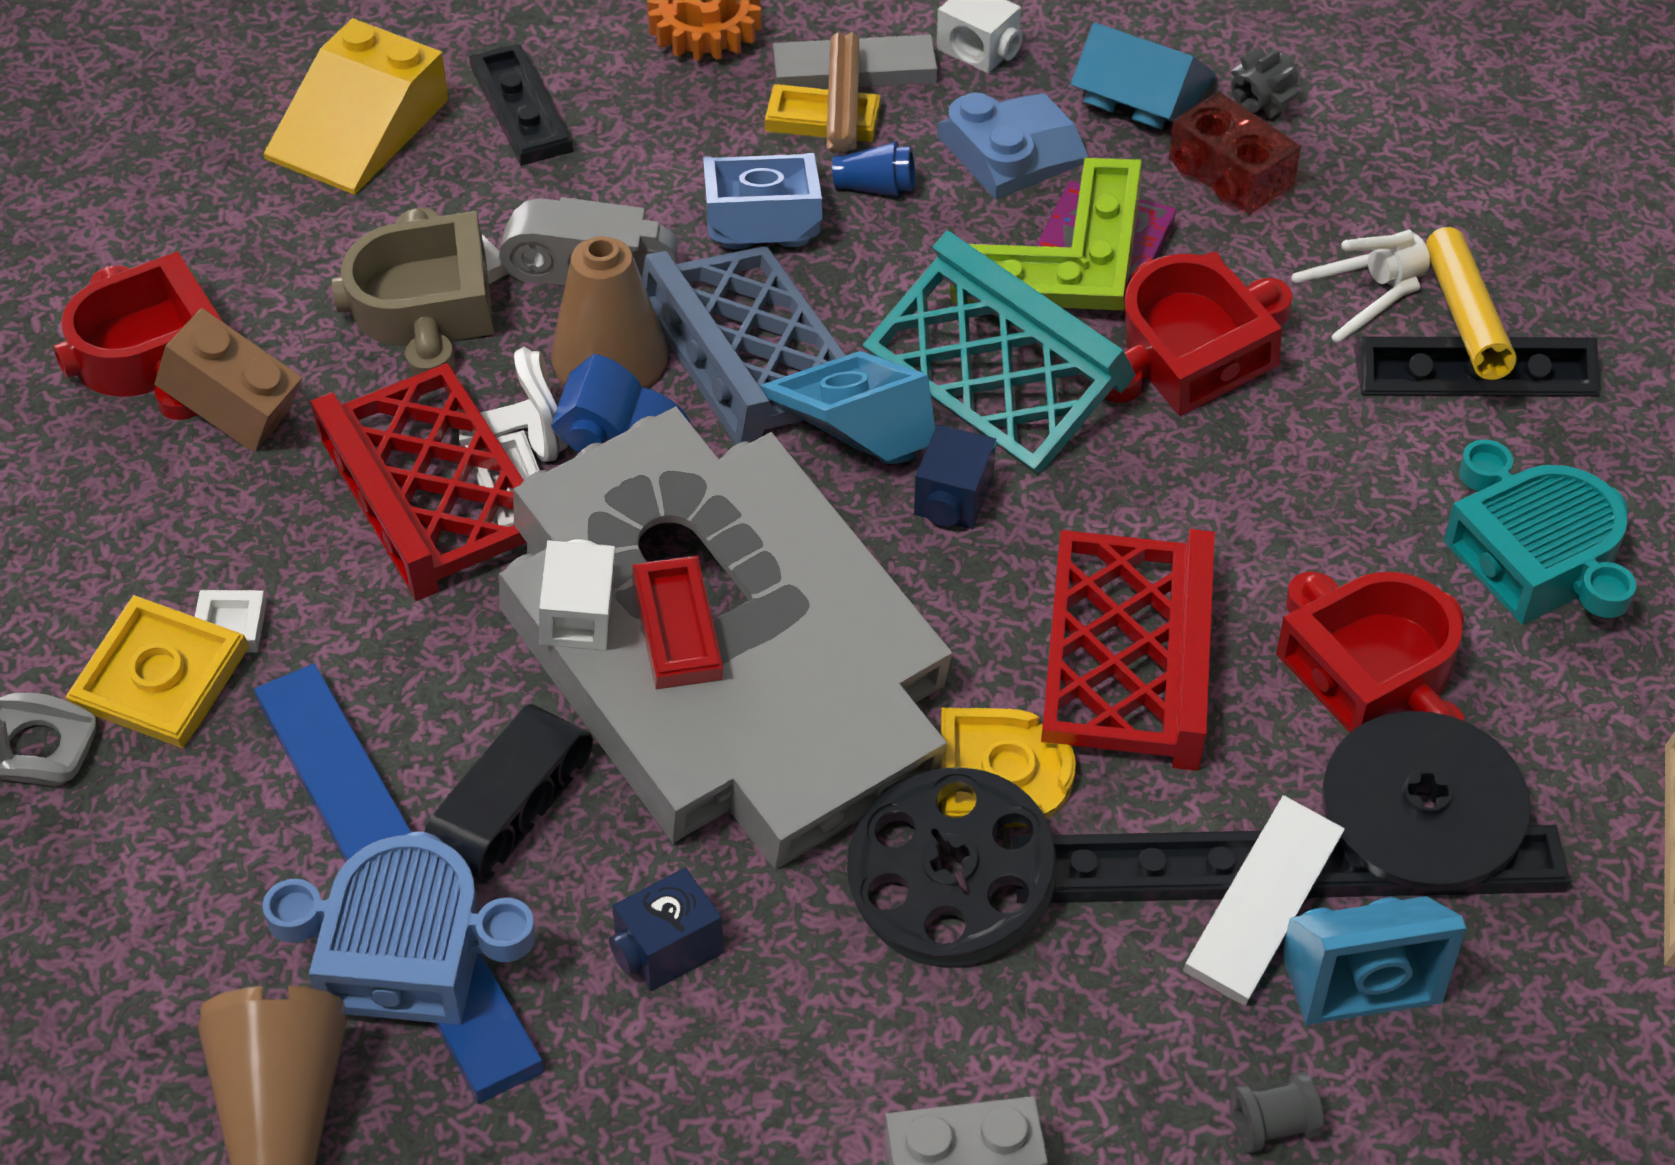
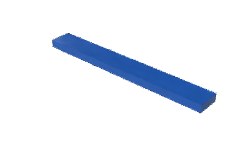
M315 663L253 688L259 707L345 863L355 853L371 843L388 837L411 833ZM477 953L461 1025L434 1023L474 1098L480 1104L543 1074L544 1069L541 1057L482 954Z

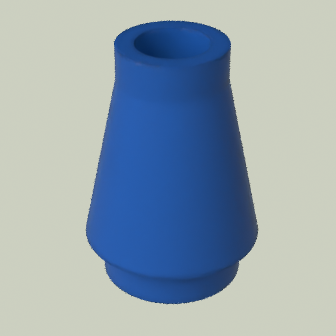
M895 141L845 156H834L832 161L834 187L836 190L849 189L900 197L903 191H914L915 159L911 146L899 147L898 142Z

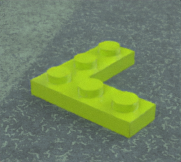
M1084 158L1072 248L969 245L1061 308L1125 310V294L1129 281L1142 181L1141 159ZM950 284L951 301L953 304H958L957 288ZM968 297V304L976 303V301Z

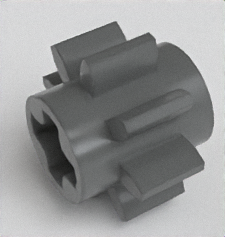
M1260 46L1240 58L1241 65L1231 70V74L1234 76L1231 83V91L1236 103L1249 113H1255L1263 108L1269 119L1289 107L1288 101L1299 93L1295 88L1298 83V71L1293 61L1278 50L1266 55Z

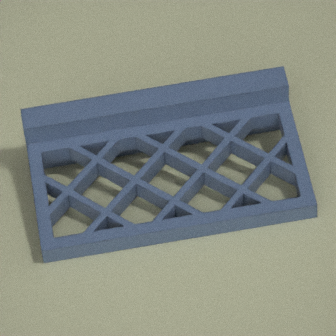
M763 246L679 264L674 263L667 251L645 255L642 280L666 341L735 445L745 441L751 443L763 437V431L766 429L805 421L778 405L771 406L760 385L785 377L775 373L779 363L803 371L846 355L769 248ZM760 267L768 279L764 284L737 275V273ZM700 280L718 287L714 294L692 288L689 282ZM730 290L756 300L753 306L750 307L725 299L724 296ZM766 303L790 308L793 316L789 320L762 311ZM714 314H718L743 324L739 331L716 324L712 317ZM755 326L782 335L779 343L776 344L751 336L749 333L752 327ZM794 339L814 344L820 352L815 357L788 348V345ZM741 350L769 361L765 369L742 362L738 356L739 351Z

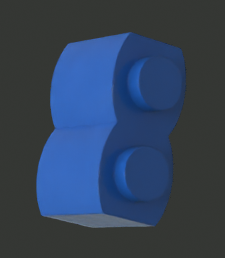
M592 354L570 372L551 427L565 443L575 451L580 452L588 445L604 443L628 431L633 424L644 417H656L674 407L680 410L689 423L690 419L668 397L656 391L643 388L637 378L619 363L605 356Z

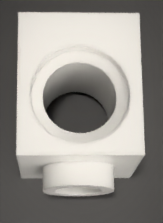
M948 0L938 9L936 49L984 72H991L1004 59L1007 61L1011 60L1021 46L1023 37L1020 31L1021 6L1008 0Z
M583 539L570 540L568 542L547 540L539 607V645L597 650L607 649L615 546L597 545L594 542Z

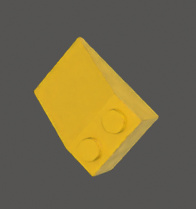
M352 18L320 48L264 152V158L356 195L449 100L442 51Z

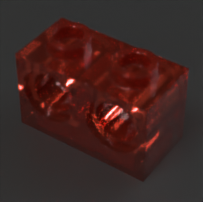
M1217 92L1173 120L1168 160L1173 162L1181 173L1192 175L1211 188L1222 201L1232 203L1248 215H1251L1295 185L1301 145L1223 93Z

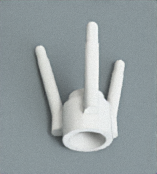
M1406 230L1388 236L1345 240L1342 242L1341 247L1346 252L1374 251L1366 255L1313 267L1292 275V281L1300 283L1369 267V271L1376 282L1394 286L1332 335V340L1335 343H1340L1351 334L1357 332L1403 296L1420 290V283L1417 278L1424 276L1428 272L1430 257L1427 246L1417 234L1411 230Z

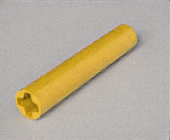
M1452 227L1440 228L1433 232L1426 241L1430 263L1475 372L1484 379H1500L1513 370L1516 364V354L1464 235L1458 229Z

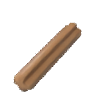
M837 32L831 37L826 147L834 154L840 151L849 154L856 148L860 39L853 32L846 35Z

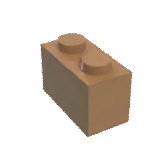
M201 307L165 346L154 385L244 447L256 451L290 412L302 377Z

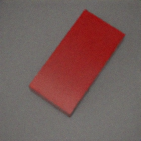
M698 556L632 564V581L655 689L722 680L723 664Z

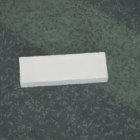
M1283 795L1186 961L1183 972L1246 1006L1286 935L1289 919L1297 916L1345 828Z

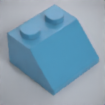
M1093 22L1070 85L1085 92L1082 102L1110 113H1113L1116 104L1135 110L1132 120L1162 130L1166 121L1179 126L1182 125L1215 79L1216 72L1192 55Z
M1427 896L1405 900L1388 897L1376 900L1367 906L1335 911L1329 908H1317L1305 912L1301 916L1291 917L1281 954L1305 1025L1443 1003L1467 929L1463 917Z

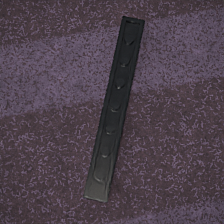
M1528 825L1518 852L1502 870L1478 884L1448 891L1418 890L1389 882L1365 869L1337 843L1307 898L1566 893L1570 880L1557 825ZM1262 831L1052 835L1057 859V879L1050 903L1222 900ZM1033 835L1013 836L1012 850L1024 847L1029 843ZM1015 885L1016 903L1026 904L1029 897L1028 892L1023 887Z

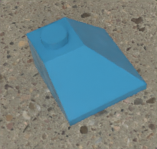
M858 351L760 385L761 390L769 401L845 444L879 458V461L882 463L897 464L911 460L915 456V451L928 447L935 431L928 374L863 351Z

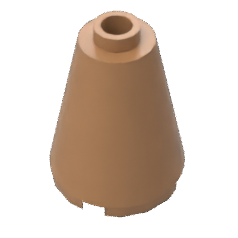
M606 236L593 237L580 243L574 249L571 256L551 348L553 368L560 383L565 386L570 372L592 354H598L619 363L637 378L643 388H649L660 379L668 365V344L630 248L624 242Z
M263 986L221 993L203 1002L200 1007V1020L197 1028L230 1165L316 1164L347 1024L345 1003L342 998L324 990L305 986H288V999L263 1000Z

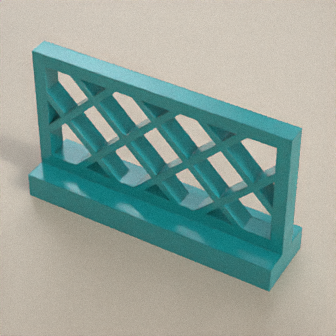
M946 230L932 247L937 258L862 346L874 356L914 370L916 369L912 366L921 364V372L928 374L932 399L982 435L996 438L997 446L1038 475L1051 463L1110 391L1114 388L1121 393L1136 374L1123 349ZM943 279L957 288L958 306L928 311L927 298ZM968 297L976 301V303L968 304ZM994 314L1000 318L1001 336L970 341L969 318ZM959 320L960 343L930 349L929 325ZM1010 326L1020 333L1011 334ZM918 327L920 351L895 355L886 348L887 344L899 331ZM1037 344L1043 348L1045 367L1013 372L1012 348ZM1002 350L1003 374L973 379L971 355ZM1054 356L1061 360L1063 363L1055 365ZM961 357L962 381L937 385L932 381L931 362ZM1081 374L1092 382V385L1079 400L1057 403V378ZM1046 380L1047 405L1016 410L1015 386ZM1004 388L1006 412L987 416H980L975 412L974 393ZM963 395L964 404L954 396ZM1065 416L1059 423V417ZM1049 419L1050 434L1034 453H1031L1018 443L1017 424ZM1007 426L1008 435L999 430L998 427Z

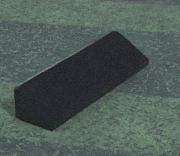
M1360 336L1354 344V354L1361 395L1599 396L1597 337H1508L1516 354V364L1508 375L1496 380L1484 379L1475 372L1461 337Z

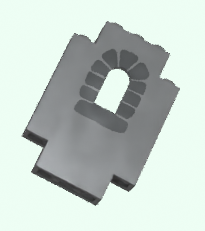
M674 407L656 417L647 416L640 419L628 431L604 443L588 445L575 458L549 471L541 470L531 474L520 486L513 489L514 526L527 542V554L515 559L506 570L499 573L500 610L672 843L730 811L757 849L776 870L861 820L870 806L894 785L919 773L941 768L947 742L916 703L945 686L952 651L772 432L751 443L748 441L738 443L729 449L722 458L718 459L680 410ZM678 523L690 528L749 600L713 620L723 664L722 680L655 689L632 581V564L647 562L638 547L639 539L646 530L654 525ZM583 539L594 542L597 545L615 546L613 590L606 650L539 645V607L547 540L568 542L570 540Z

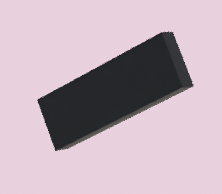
M520 43L469 56L470 68L521 166L573 152L572 139Z

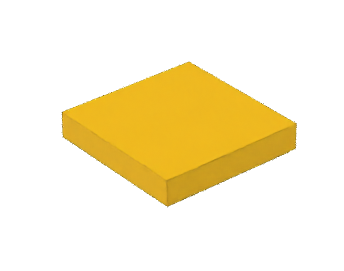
M133 595L65 698L68 702L80 706L96 717L183 749L249 648V644L244 634Z

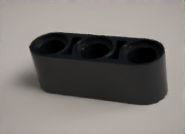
M529 704L525 706L436 808L426 825L425 832L438 837L443 843L457 851L467 863L473 877L485 882L490 880L495 872L491 871V868L496 862L504 864L535 826L530 821L536 814L543 816L574 779L569 776L573 769L576 767L581 770L585 766L593 745L591 733L537 705Z

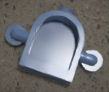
M411 832L406 835L388 837L359 850L338 872L327 900H321L317 888L312 883L302 879H288L277 883L266 893L262 906L268 929L278 940L297 943L309 938L318 939L309 971L312 987L328 991L342 998L345 1003V1014L461 1025L477 953L485 954L494 961L512 962L527 955L533 948L536 940L533 914L530 908L522 901L514 898H499L487 903L479 911L473 877L465 860L457 851L443 843L438 837L426 832Z

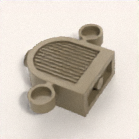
M428 208L410 209L401 214L396 223L379 227L358 239L350 247L343 259L341 277L332 278V292L337 312L351 311L358 328L371 339L393 346H407L405 356L413 376L448 363L454 371L456 359L450 341L495 334L485 245L477 211L439 216L435 211Z

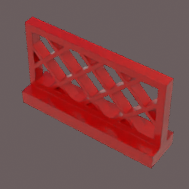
M448 363L344 404L339 403L333 392L310 401L321 443L415 601L438 593L437 580L527 543L514 525L507 527L491 523L499 506L514 509L513 489L520 486L524 480ZM442 387L445 388L449 395L443 409L417 404L420 396ZM377 413L394 416L387 431L364 427L359 420ZM408 419L434 424L427 439L403 435L401 432ZM448 427L474 433L468 448L441 443ZM392 450L419 455L411 471L386 466L385 463ZM433 458L460 463L452 479L425 474ZM473 466L499 472V477L493 488L466 482ZM417 489L444 495L436 511L410 505ZM458 498L485 503L478 520L450 515ZM442 530L469 536L466 545L440 555L435 546Z
M1189 529L1187 543L1060 530L1041 742L1172 757L1173 769L1199 770L1207 729L1215 531ZM1071 553L1098 556L1108 566L1088 577L1071 562ZM1143 561L1171 564V573L1152 584L1134 567ZM1119 576L1138 593L1120 605L1101 589V587ZM1070 582L1074 585V587L1068 590V585ZM1168 592H1170L1169 599L1165 596ZM1087 597L1104 615L1084 627L1066 609ZM1149 604L1168 620L1166 624L1150 634L1131 617V615ZM1115 625L1135 642L1117 655H1114L1096 638ZM1064 631H1066V632L1070 635L1069 637H1067V638H1065V639H1064ZM1166 641H1167V650L1161 645L1162 643H1164V642H1166ZM1080 647H1083L1101 664L1082 677H1079L1062 660ZM1145 654H1148L1165 670L1164 674L1147 685L1127 667ZM1113 675L1132 694L1111 707L1092 688ZM1061 681L1066 685V687L1059 691ZM1162 692H1164V701L1158 696ZM1076 698H1079L1097 715V717L1086 724L1057 721L1058 710ZM1142 705H1145L1162 722V733L1135 730L1123 718Z

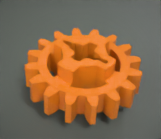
M647 0L649 34L657 36V45L660 48L673 45V55L677 57L685 51H691L694 60L699 61L703 53H711L718 60L722 59V50L725 49L738 54L741 52V41L754 43L755 31L762 28L760 0Z

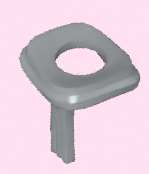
M12 693L1 697L0 780L58 787L73 779L82 766L96 733L95 716L80 706L51 695ZM45 725L54 728L61 735L59 747L47 758L13 755L11 751L10 741L15 734L30 726Z

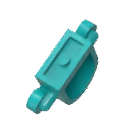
M1486 439L1476 440L1468 444L1463 452L1459 476L1466 486L1478 492L1453 503L1443 542L1522 625L1577 598L1580 599L1581 604L1586 610L1596 616L1615 618L1625 614L1630 608L1637 584L1633 574L1628 569L1615 563L1626 531L1628 516L1627 504L1621 493L1597 476L1570 466L1542 465L1513 475L1510 474L1513 466V455L1506 446Z

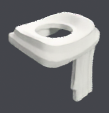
M524 346L515 351L514 361L520 385L529 399L513 405L481 412L480 414L495 437L528 428L529 442L536 456L543 462L555 461L559 452L565 450L568 444L551 427L557 405L551 395L543 355L539 351H531ZM459 429L460 444H470L474 433Z

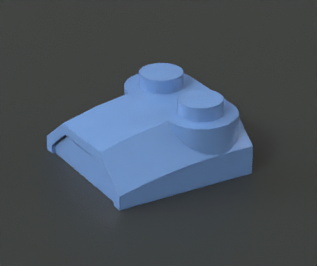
M970 93L953 101L949 107V118L938 122L937 137L995 200L1084 164V158H1089L1076 125L1045 93L999 102L983 93Z
M814 153L720 158L703 157L708 236L718 241L722 247L727 249H744L753 243L777 242L785 247H799L807 244L809 239L820 233L822 195Z

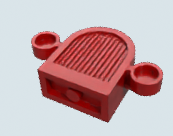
M176 251L133 268L115 265L107 266L97 271L92 276L90 285L75 294L66 305L61 320L65 341L53 345V350L66 379L77 375L79 380L88 388L109 396L129 397L155 391L158 408L163 416L172 420H186L198 414L154 385L165 346L201 307L220 321L222 320L183 258Z
M1173 254L1145 261L1134 271L1125 294V341L1127 350L1124 352L1136 376L1121 393L1113 388L1104 399L1117 403L1132 401L1142 391L1143 378H1148L1180 417L1280 365L1281 326L1288 321L1291 315L1292 291L1285 282L1275 278H1261L1246 287L1226 265L1210 257L1198 254Z
M1303 572L1296 575L1290 581L1286 596V608L1289 614L1283 616L1276 655L1349 733L1374 718L1405 711L1433 712L1465 721L1463 713L1457 706L1443 700L1439 696L1451 677L1464 623L1462 608L1452 595L1443 592L1422 578L1400 572L1367 574L1339 588L1333 579L1319 572Z

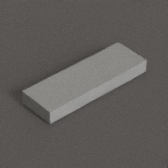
M931 34L859 38L858 87L937 83V65ZM831 40L773 43L776 84L829 89Z

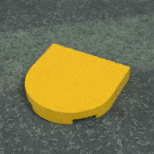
M941 707V736L947 742L941 768H973L999 775L1026 792L1038 805L1042 813L1045 814V819L1055 814L1069 798L1074 784L1076 763L1071 745L1041 742L1042 723L1039 722L1040 717L1031 712L1017 709ZM952 792L941 801V813L952 818L963 817L975 807L976 799L967 792ZM1010 823L1002 828L1024 827L1027 825L1023 823Z

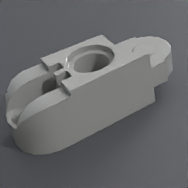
M560 197V201L538 198L525 201L512 213L504 229L499 258L502 267L508 274L520 281L527 283L565 284L574 249L580 243L593 237L606 236L624 242L630 248L641 276L643 275L645 255L667 251L675 263L678 241L673 232L659 225V222L643 220L644 208Z

